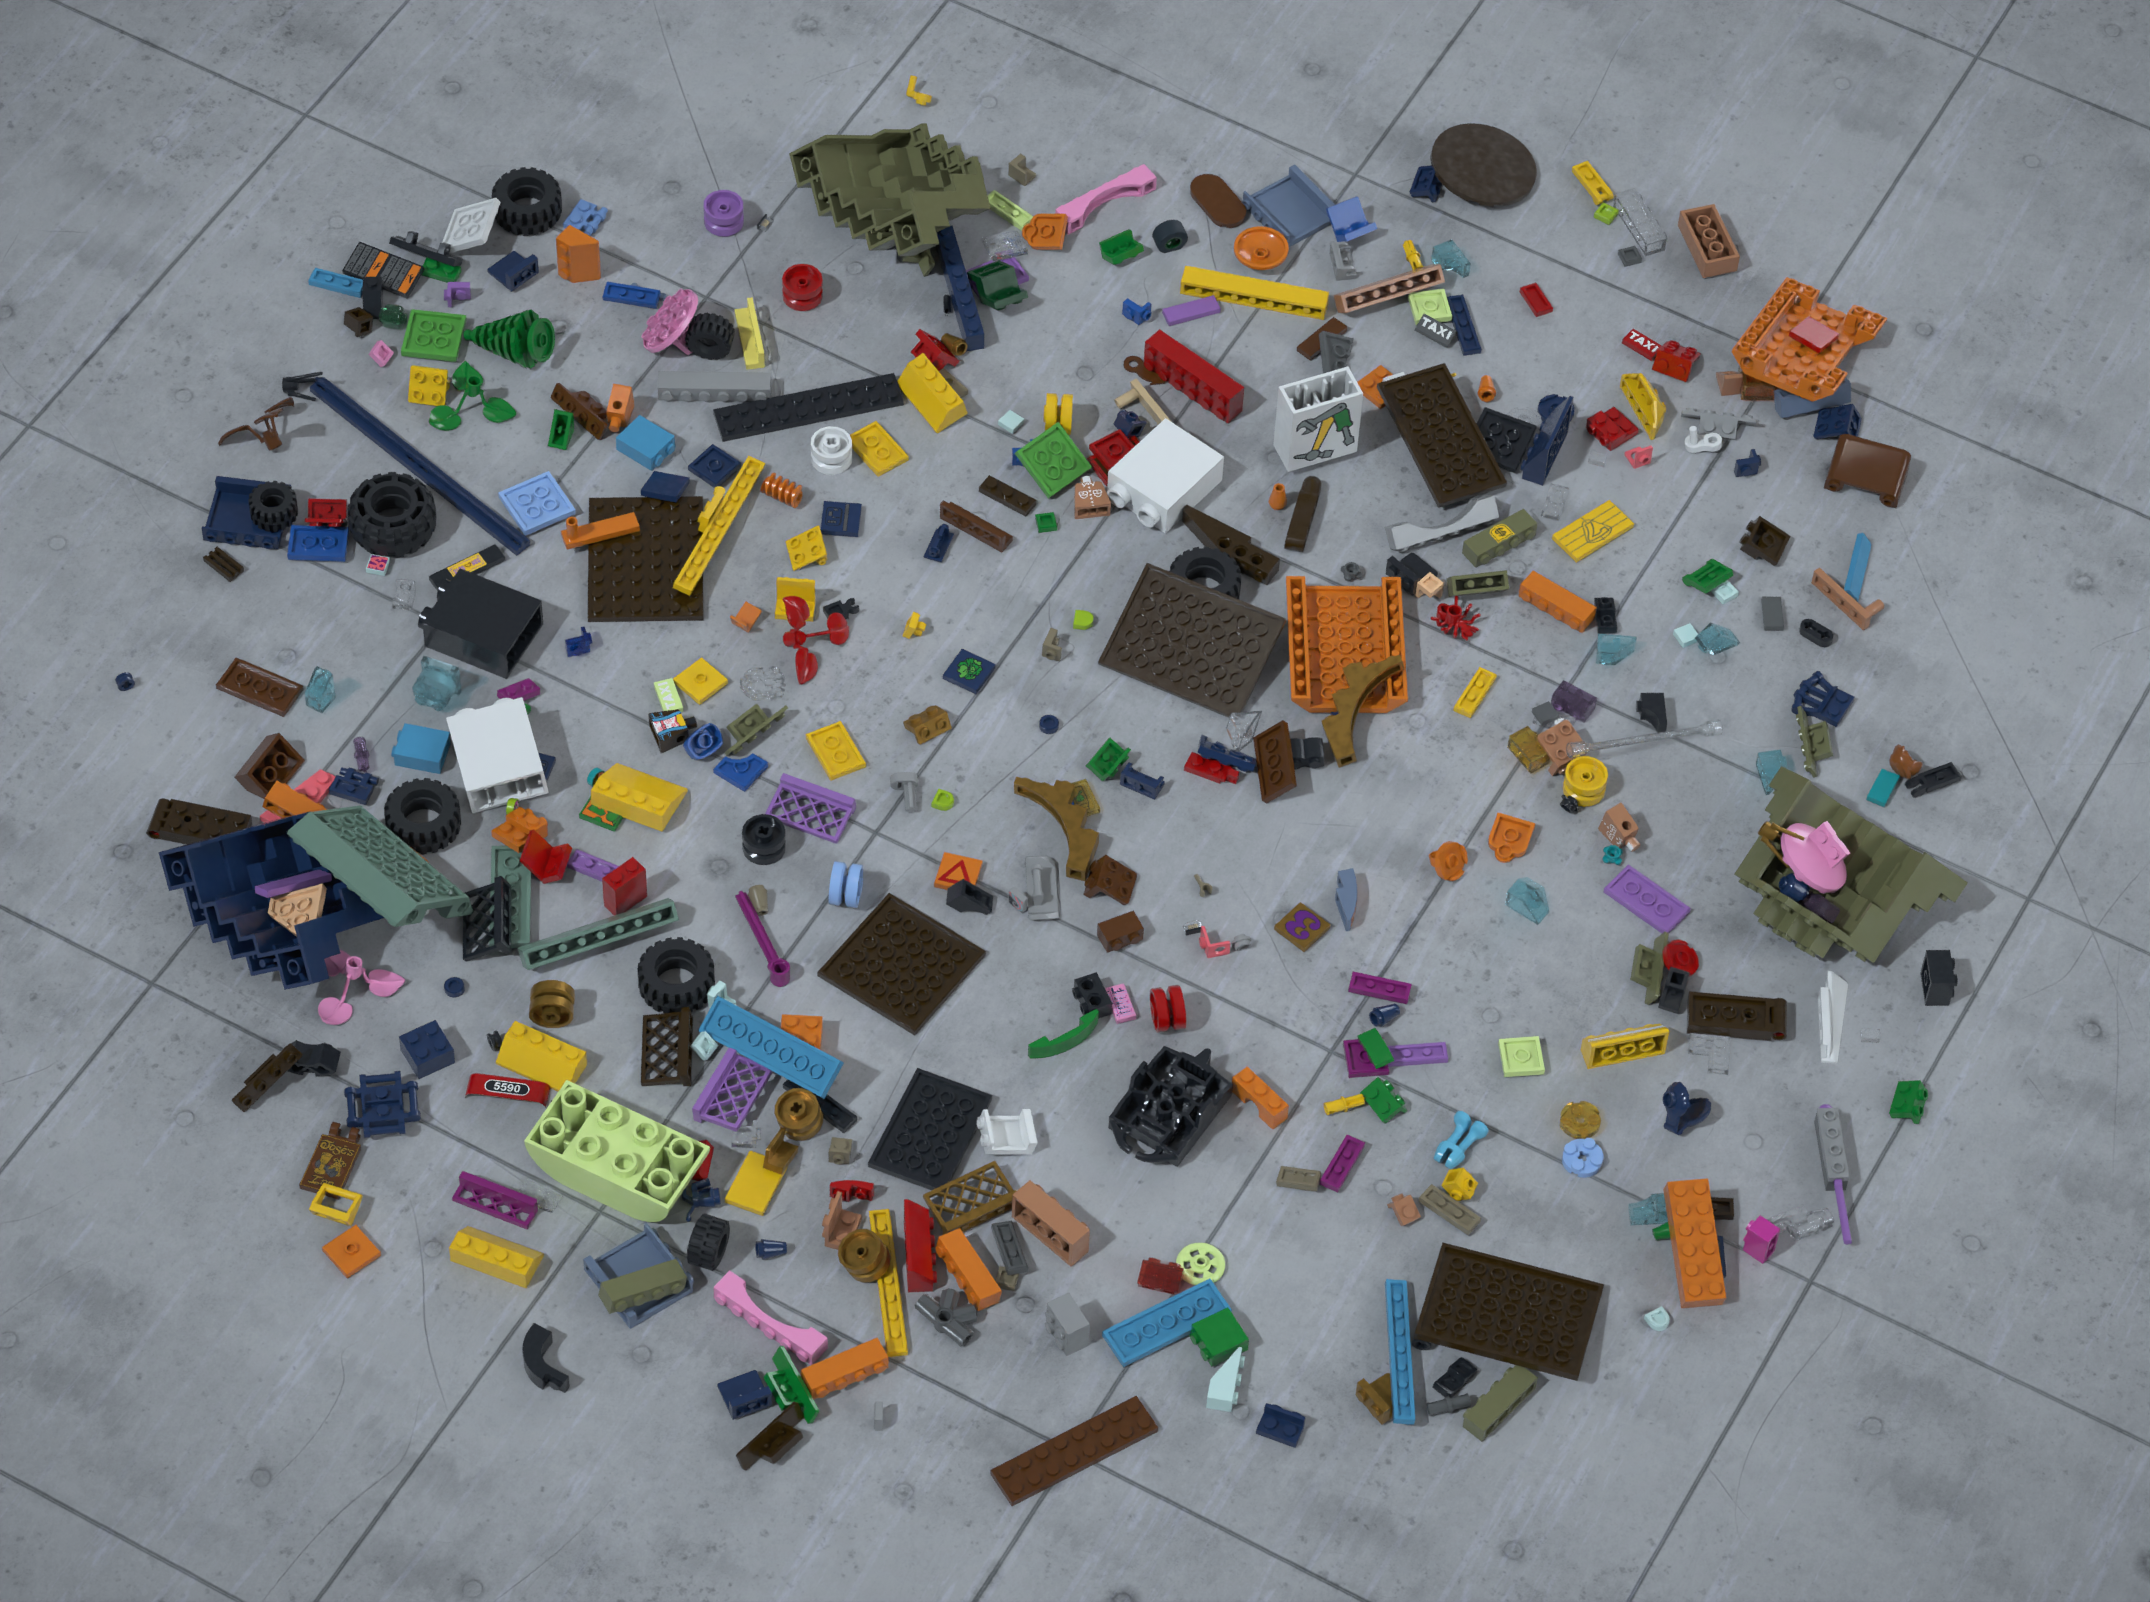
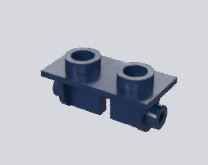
M942 524L938 529L936 528L923 558L942 562L954 536V533L949 532L947 524Z

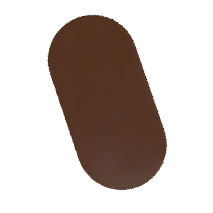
M1202 174L1192 180L1190 194L1214 224L1220 227L1235 228L1243 223L1246 216L1245 205L1242 204L1241 200L1223 179L1213 174Z

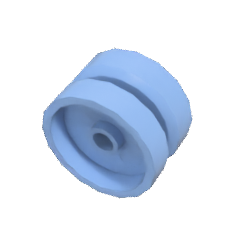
M834 862L829 887V905L839 906L845 894L846 906L851 908L858 907L863 887V865L853 863L847 875L846 863Z

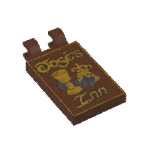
M332 1122L329 1134L321 1135L299 1184L300 1189L317 1193L323 1183L344 1189L361 1151V1145L357 1144L361 1137L359 1134L360 1129L352 1127L349 1137L345 1138L340 1136L342 1130L339 1128L341 1124ZM328 1192L325 1194V1196L339 1200L340 1196Z

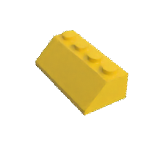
M924 353L907 364L897 381L899 388L937 434L968 414L964 401Z
M514 1021L504 1036L496 1064L528 1079L544 1082L551 1089L559 1091L566 1080L576 1083L587 1066L586 1051Z
M470 1226L459 1230L449 1247L450 1261L523 1288L528 1287L544 1257V1253Z

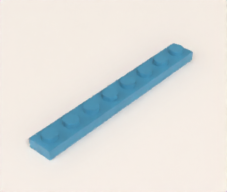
M1386 1279L1385 1298L1393 1423L1414 1425L1415 1405L1407 1280Z

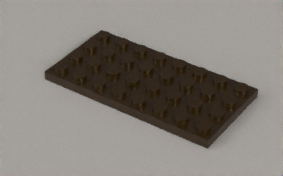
M1445 363L1377 384V389L1438 508L1506 487L1507 481Z

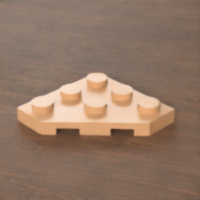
M319 884L271 897L268 914L297 936L294 925L322 917L327 888L324 884Z

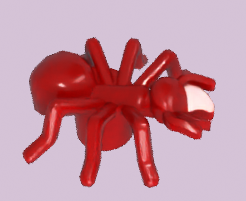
M1455 596L1454 605L1439 604L1436 611L1437 617H1431V620L1436 621L1438 627L1446 624L1449 625L1447 628H1441L1444 634H1447L1455 626L1453 638L1457 637V630L1461 628V637L1467 641L1468 637L1473 636V632L1479 631L1478 628L1470 625L1481 614L1474 615L1469 621L1462 620L1467 616L1472 604L1470 603L1466 607L1462 615V609L1458 606V596Z

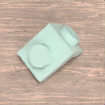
M719 980L715 986H711L708 990L709 1008H711L717 996L736 1005V1001L727 996L726 984Z

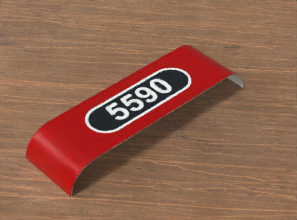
M474 1073L469 1077L465 1096L468 1094H479L541 1103L546 1108L550 1086L541 1081Z

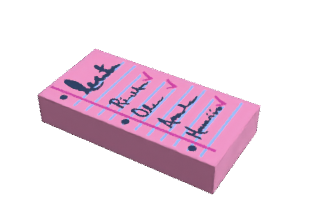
M1124 983L1105 988L1112 1002V1013L1116 1024L1135 1020L1136 1014Z

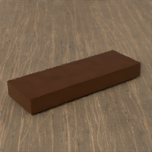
M1335 317L1331 318L1299 344L1297 352L1311 361L1321 352L1319 334L1322 331L1342 335L1347 331V326Z

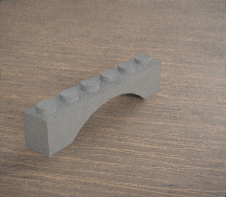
M1484 495L1471 499L1456 517L1441 525L1417 527L1407 522H1399L1386 526L1385 531L1390 549L1402 552L1408 550V546L1411 545L1415 547L1421 546L1430 539L1437 541L1446 534H1449V536L1459 534L1461 529L1477 528L1476 525L1483 523V525L1491 524L1494 522L1493 519L1499 518L1495 497L1493 495Z

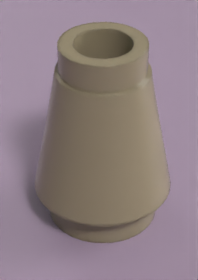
M763 885L750 887L748 897L757 915H766L768 913L767 889Z

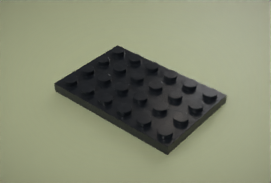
M917 1068L868 1161V1167L931 1191L950 1182L977 1130V1118L980 1117L983 1109H988L992 1101V1095Z

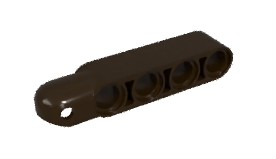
M1308 476L1303 481L1287 532L1284 549L1304 552L1321 493V481L1316 476Z

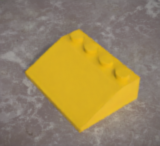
M616 763L598 778L591 789V805L663 832L688 792V789Z

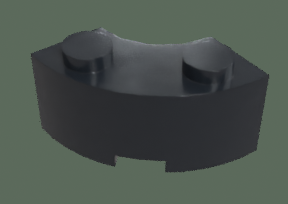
M297 1040L292 1042L303 1056L288 1072L303 1075L304 1072L315 1073L316 1077L336 1072L341 1051L327 1043L311 1045Z

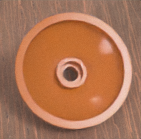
M1257 226L1242 231L1234 242L1236 258L1243 265L1252 269L1269 270L1281 265L1288 256L1289 246L1286 238L1277 230L1269 227Z

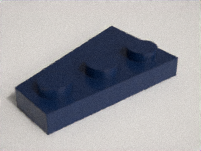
M1201 735L1198 753L1203 758H1214L1223 765L1229 766L1231 764L1237 766L1241 771L1253 772L1256 765L1255 758L1235 749L1226 750L1227 748L1223 746L1224 744L1218 741L1211 743L1207 741V736Z

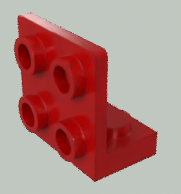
M533 829L529 831L520 862L543 884L562 880L572 847L568 843L552 847Z

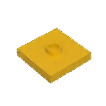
M702 657L673 678L674 684L699 705L728 684V679Z

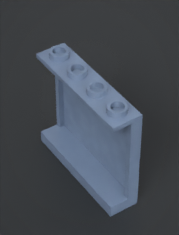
M1296 165L1289 167L1288 176L1252 195L1244 191L1242 201L1246 210H1249L1254 218L1264 227L1280 232L1286 238L1289 247L1331 225L1326 208L1335 205Z
M647 1222L644 1223L643 1232L595 1260L591 1255L583 1259L585 1272L599 1290L601 1282L673 1259H677L682 1268V1263L678 1257H673L667 1243H662L656 1229L651 1228ZM684 1271L687 1280L684 1290L680 1293L670 1294L659 1300L645 1302L643 1305L633 1306L617 1313L631 1329L692 1293L694 1279L688 1271Z

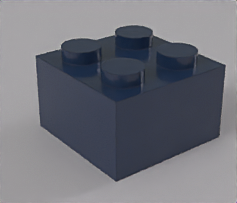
M436 1020L399 1036L400 1050L418 1079L455 1063L454 1049Z

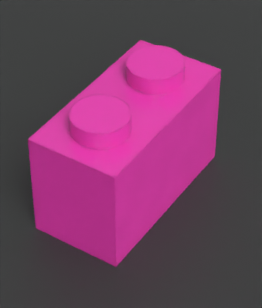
M1760 1215L1755 1221L1751 1220L1746 1227L1747 1234L1743 1239L1745 1242L1743 1251L1763 1264L1776 1249L1780 1228Z

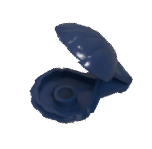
M1681 1082L1672 1083L1663 1095V1104L1667 1111L1664 1129L1676 1135H1681L1687 1127L1703 1122L1711 1112V1102L1709 1099L1692 1098L1689 1100L1687 1088Z

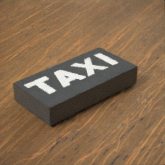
M1426 314L1422 315L1415 328V331L1446 348L1456 330Z

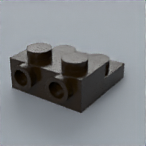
M1759 516L1755 521L1751 520L1746 527L1748 533H1745L1739 541L1742 544L1740 550L1754 559L1761 557L1775 566L1778 564L1791 536Z

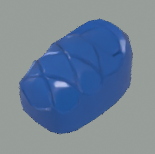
M712 723L705 724L685 740L683 747L691 759H703L722 746V733L716 725Z

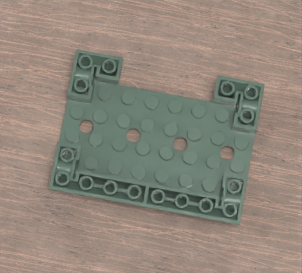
M361 805L309 812L287 832L294 843L302 846L307 854L316 858L321 866L331 871L335 878L345 883L349 890L359 895L363 902L373 907L376 913L382 915L394 927L421 923L428 909L435 908L439 915L444 918L471 915L473 912L470 899L464 892Z

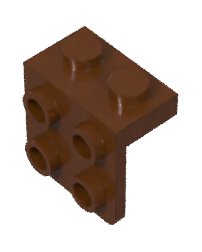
M1108 855L1093 861L1089 868L1090 875L1084 884L1085 891L1083 895L1091 898L1101 891L1122 905H1127L1131 898L1137 874Z

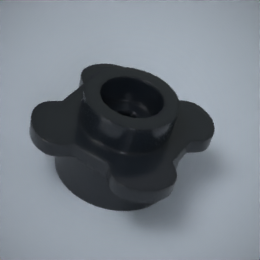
M1561 796L1563 800L1560 806L1565 811L1573 813L1574 810H1579L1577 808L1578 802L1573 797Z

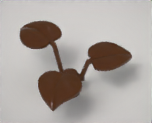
M289 397L267 409L264 412L265 415L254 421L255 425L263 421L265 422L268 430L262 433L264 437H261L249 425H243L226 432L220 438L218 445L220 446L230 435L244 430H249L260 440L261 444L265 442L269 451L283 445L276 430L274 417H278V414L284 411L282 407H294L293 398ZM269 418L271 420L272 428L270 427L268 422Z

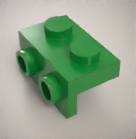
M1130 229L1099 242L1102 259L1113 265L1120 264L1125 259L1136 257L1144 251L1143 244L1133 239Z
M1108 738L1085 766L1101 781H1104L1107 777L1111 779L1118 772L1116 767L1119 764L1122 766L1129 759L1127 754L1131 749L1128 747L1123 750L1115 741Z
M1377 1077L1360 1094L1363 1095L1380 1120L1386 1124L1400 1111L1405 1113L1408 1110L1404 1106L1406 1103L1399 1094L1395 1095L1392 1091L1394 1089L1393 1085L1387 1079L1384 1081Z
M1921 1080L1898 1081L1889 1112L1891 1118H1911L1914 1124H1919L1924 1113L1925 1101L1928 1099V1090L1924 1087Z

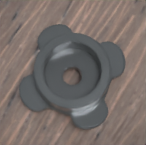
M1349 562L1341 567V572H1343L1346 581L1362 577L1358 564L1354 562Z

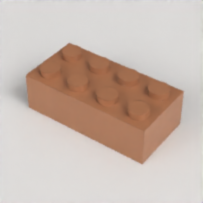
M1715 204L1680 211L1678 227L1702 277L1707 278L1737 271L1740 256Z
M1029 1180L1012 1195V1218L1072 1267L1089 1252V1227L1084 1222L1077 1220L1070 1210H1065L1059 1205V1202L1054 1197L1047 1195L1040 1185L1034 1184Z

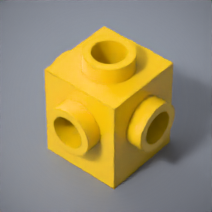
M1463 1167L1449 1170L1441 1186L1450 1197L1456 1201L1471 1199L1478 1182Z

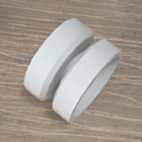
M831 426L816 431L811 438V462L813 467L826 475H836L846 471L852 463V439L850 434L844 429Z

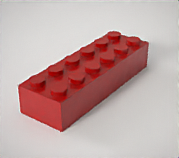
M1160 329L1145 341L1144 365L1147 370L1157 373L1163 381L1168 382L1176 390L1181 391L1189 399L1196 401L1204 409L1209 410L1226 423H1230L1243 411L1244 386Z

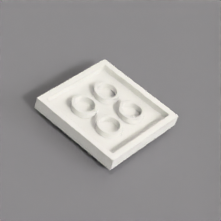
M497 198L454 210L442 242L451 244L449 253L486 243L501 203Z

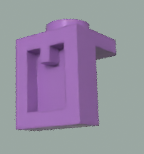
M448 282L447 289H444V301L448 302V307H452V300H471L470 282Z

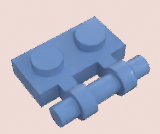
M580 199L563 223V227L565 229L571 225L580 231L585 230L584 233L591 236L592 233L597 231L599 223L603 222L606 218L608 209L602 207L597 211V205Z

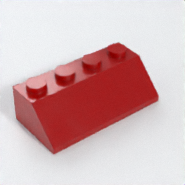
M904 1199V1235L908 1293L933 1292V1283H937V1271H932V1265H936V1255L931 1253V1248L935 1247L934 1235H930V1230H934L933 1217H929V1209L909 1199Z

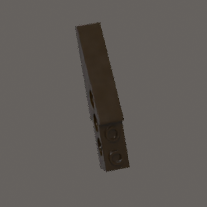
M1189 505L1183 508L1182 522L1204 546L1210 547L1209 549H1220V552H1226L1230 555V558H1234L1242 574H1246L1257 582L1268 585L1278 573L1280 558L1252 545L1250 536Z

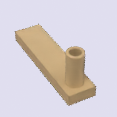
M1137 378L1130 381V391L1114 399L1119 409L1138 399L1158 425L1165 418L1171 421Z

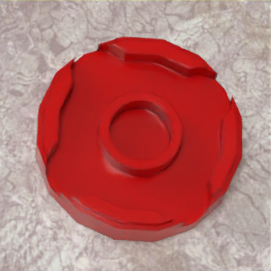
M1672 940L1664 947L1662 952L1665 966L1668 970H1670V967L1690 972L1689 977H1691L1699 967L1696 951L1693 948L1690 949L1687 946L1688 943L1683 940Z

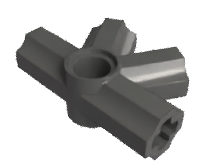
M950 1288L942 1290L939 1303L929 1294H923L915 1304V1309L931 1321L938 1332L945 1333L960 1347L965 1346L973 1336V1331L966 1324L977 1322L974 1305L970 1303L957 1307L960 1293Z

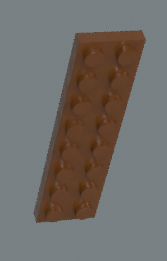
M1134 1396L991 1469L990 1474L1010 1505L1014 1506L1157 1433L1158 1426L1139 1398Z

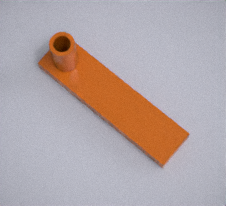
M634 512L578 526V521L575 517H568L566 519V530L561 531V537L568 550L640 531V526Z

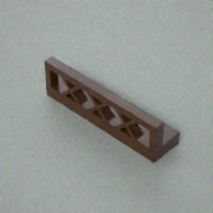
M943 500L940 503V519L1002 553L1013 541L1012 535L953 502L947 503Z

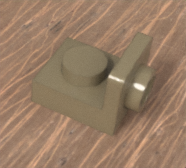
M1050 628L1045 638L1042 656L1049 660L1060 661L1062 648L1058 646L1060 638H1057L1058 630Z
M832 1137L828 1152L829 1162L838 1165L849 1164L852 1139Z

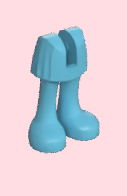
M1457 1111L1454 1115L1455 1130L1446 1141L1440 1142L1434 1155V1160L1442 1163L1450 1153L1445 1163V1166L1449 1169L1458 1166L1465 1159L1464 1152L1474 1141L1486 1137L1489 1132L1487 1126L1480 1121H1475L1472 1124L1469 1115L1463 1111ZM1469 1130L1468 1135L1457 1146L1456 1143L1458 1142V1140L1462 1137V1135Z

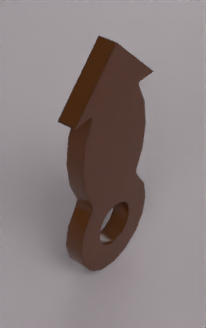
M1129 356L1125 358L1123 366L1128 372L1137 373L1143 380L1151 382L1150 385L1165 384V381L1157 373L1146 369L1140 357ZM1136 362L1138 365L1136 367H1132L1129 365V363Z

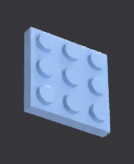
M549 471L498 492L499 499L525 536L576 514L575 508Z

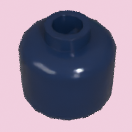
M1794 873L1782 877L1778 885L1780 892L1795 902L1804 900L1810 890L1806 883L1800 882L1795 878Z

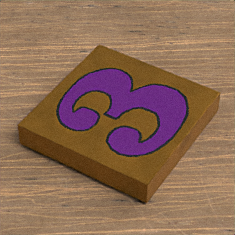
M1300 902L1274 926V930L1305 952L1330 929L1331 924Z

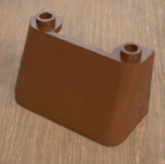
M1842 434L1839 436L1824 489L1836 492L1842 490L1844 484L1878 493L1883 505L1897 508L1907 478L1911 454L1904 449L1850 434Z

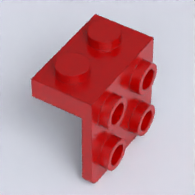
M1667 341L1658 349L1652 370L1687 382L1693 363L1700 358L1701 353L1697 352V349L1693 347L1680 346L1679 342Z
M309 498L308 518H305V522H309V526H323V523H328V526L334 527L342 526V523L347 522V499Z

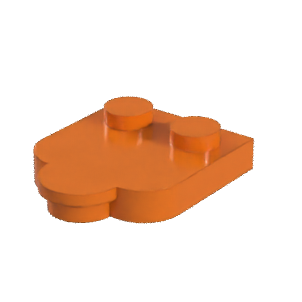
M1036 214L1032 217L1031 222L1023 227L1022 236L1031 248L1035 250H1062L1068 216L1066 214Z
M1498 812L1488 839V845L1490 849L1495 851L1496 859L1507 863L1514 857H1522L1527 851L1535 829V823Z

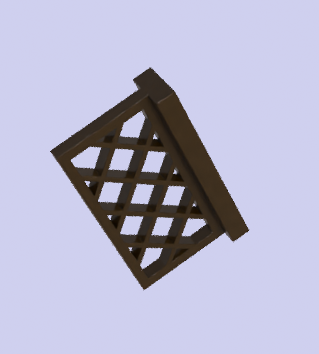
M690 1007L681 1008V1012L643 1015L642 1087L682 1083L683 1087L691 1086L692 1048L690 1046L693 1043V1016ZM671 1019H679L673 1028L667 1024ZM650 1021L659 1022L653 1030L648 1027V1022ZM665 1027L669 1032L661 1037L657 1032ZM674 1034L678 1037V1040L671 1045L666 1040ZM654 1036L659 1041L651 1047L647 1044V1041ZM662 1044L669 1047L663 1054L656 1051ZM674 1051L678 1055L671 1062L666 1057ZM654 1053L658 1058L651 1064L647 1061V1058ZM661 1061H664L668 1066L662 1071L658 1070L656 1066ZM672 1068L677 1071L676 1077H667L665 1075ZM652 1070L658 1074L653 1079H646V1075Z

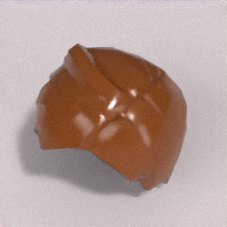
M1899 744L1895 746L1889 759L1890 766L1894 772L1907 780L1919 773L1923 765L1922 762L1913 760L1908 751L1905 750V746Z

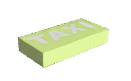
M673 678L654 682V688L662 710L678 709L683 712V706Z

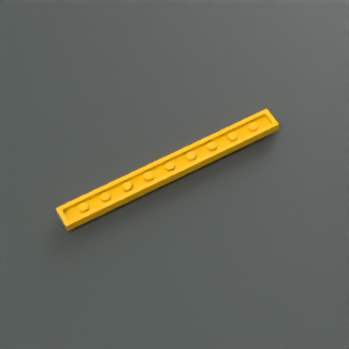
M748 455L673 584L674 589L689 596L691 595L766 463Z

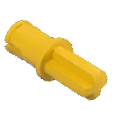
M1404 241L1403 248L1407 255L1406 260L1410 262L1412 270L1422 268L1423 265L1419 258L1420 253L1416 251L1413 241Z
M1362 1094L1347 1098L1341 1096L1340 1099L1323 1103L1326 1115L1341 1111L1347 1112L1349 1108L1364 1105L1365 1100Z

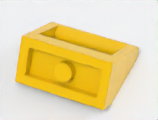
M323 1183L314 1197L309 1210L313 1215L352 1227L363 1195ZM326 1192L353 1200L347 1213L321 1205Z

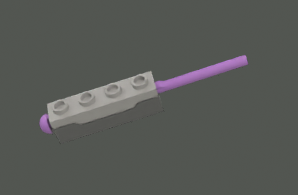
M1823 1104L1817 1108L1814 1124L1825 1191H1835L1843 1242L1845 1245L1852 1243L1843 1190L1847 1188L1849 1172L1838 1108H1832L1829 1104Z

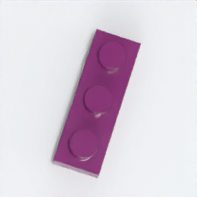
M1353 971L1348 992L1407 1004L1412 984Z
M1346 1135L1321 1177L1319 1185L1338 1193L1363 1151L1365 1142Z

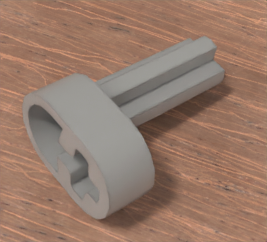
M913 772L892 774L890 776L891 788L904 790L905 811H909V813L917 811L915 790L918 786L917 774Z

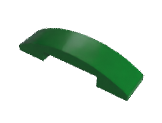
M1095 1009L1080 1017L1078 1027L1051 1041L1046 1036H1043L1028 1044V1057L1030 1059L1051 1057L1079 1045L1097 1026L1099 1011Z

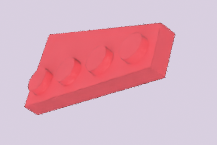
M320 769L294 790L305 794L308 799L315 803H321L329 793V788L336 776ZM268 810L260 815V821L264 823L280 819L279 816Z

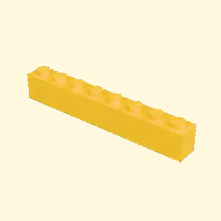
M1185 266L1180 287V294L1200 298L1214 295L1217 301L1320 320L1325 318L1329 300V292L1191 266Z

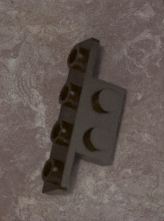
M289 1043L277 1056L272 1054L244 1081L246 1086L232 1099V1102L243 1112L248 1110L303 1054L292 1043Z
M794 1401L736 1454L743 1470H748L760 1458L775 1464L803 1438L801 1431L793 1428L804 1418V1414L797 1402Z

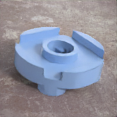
M1592 1138L1575 1139L1565 1145L1562 1163L1569 1173L1573 1172L1578 1174L1577 1177L1587 1178L1598 1173L1602 1166L1604 1155L1602 1149ZM1584 1155L1586 1156V1161L1578 1159V1157Z

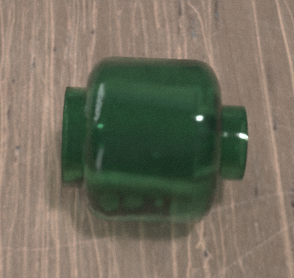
M387 304L384 308H381L379 322H382L384 327L398 330L403 324L407 323L408 314L405 313L402 306Z

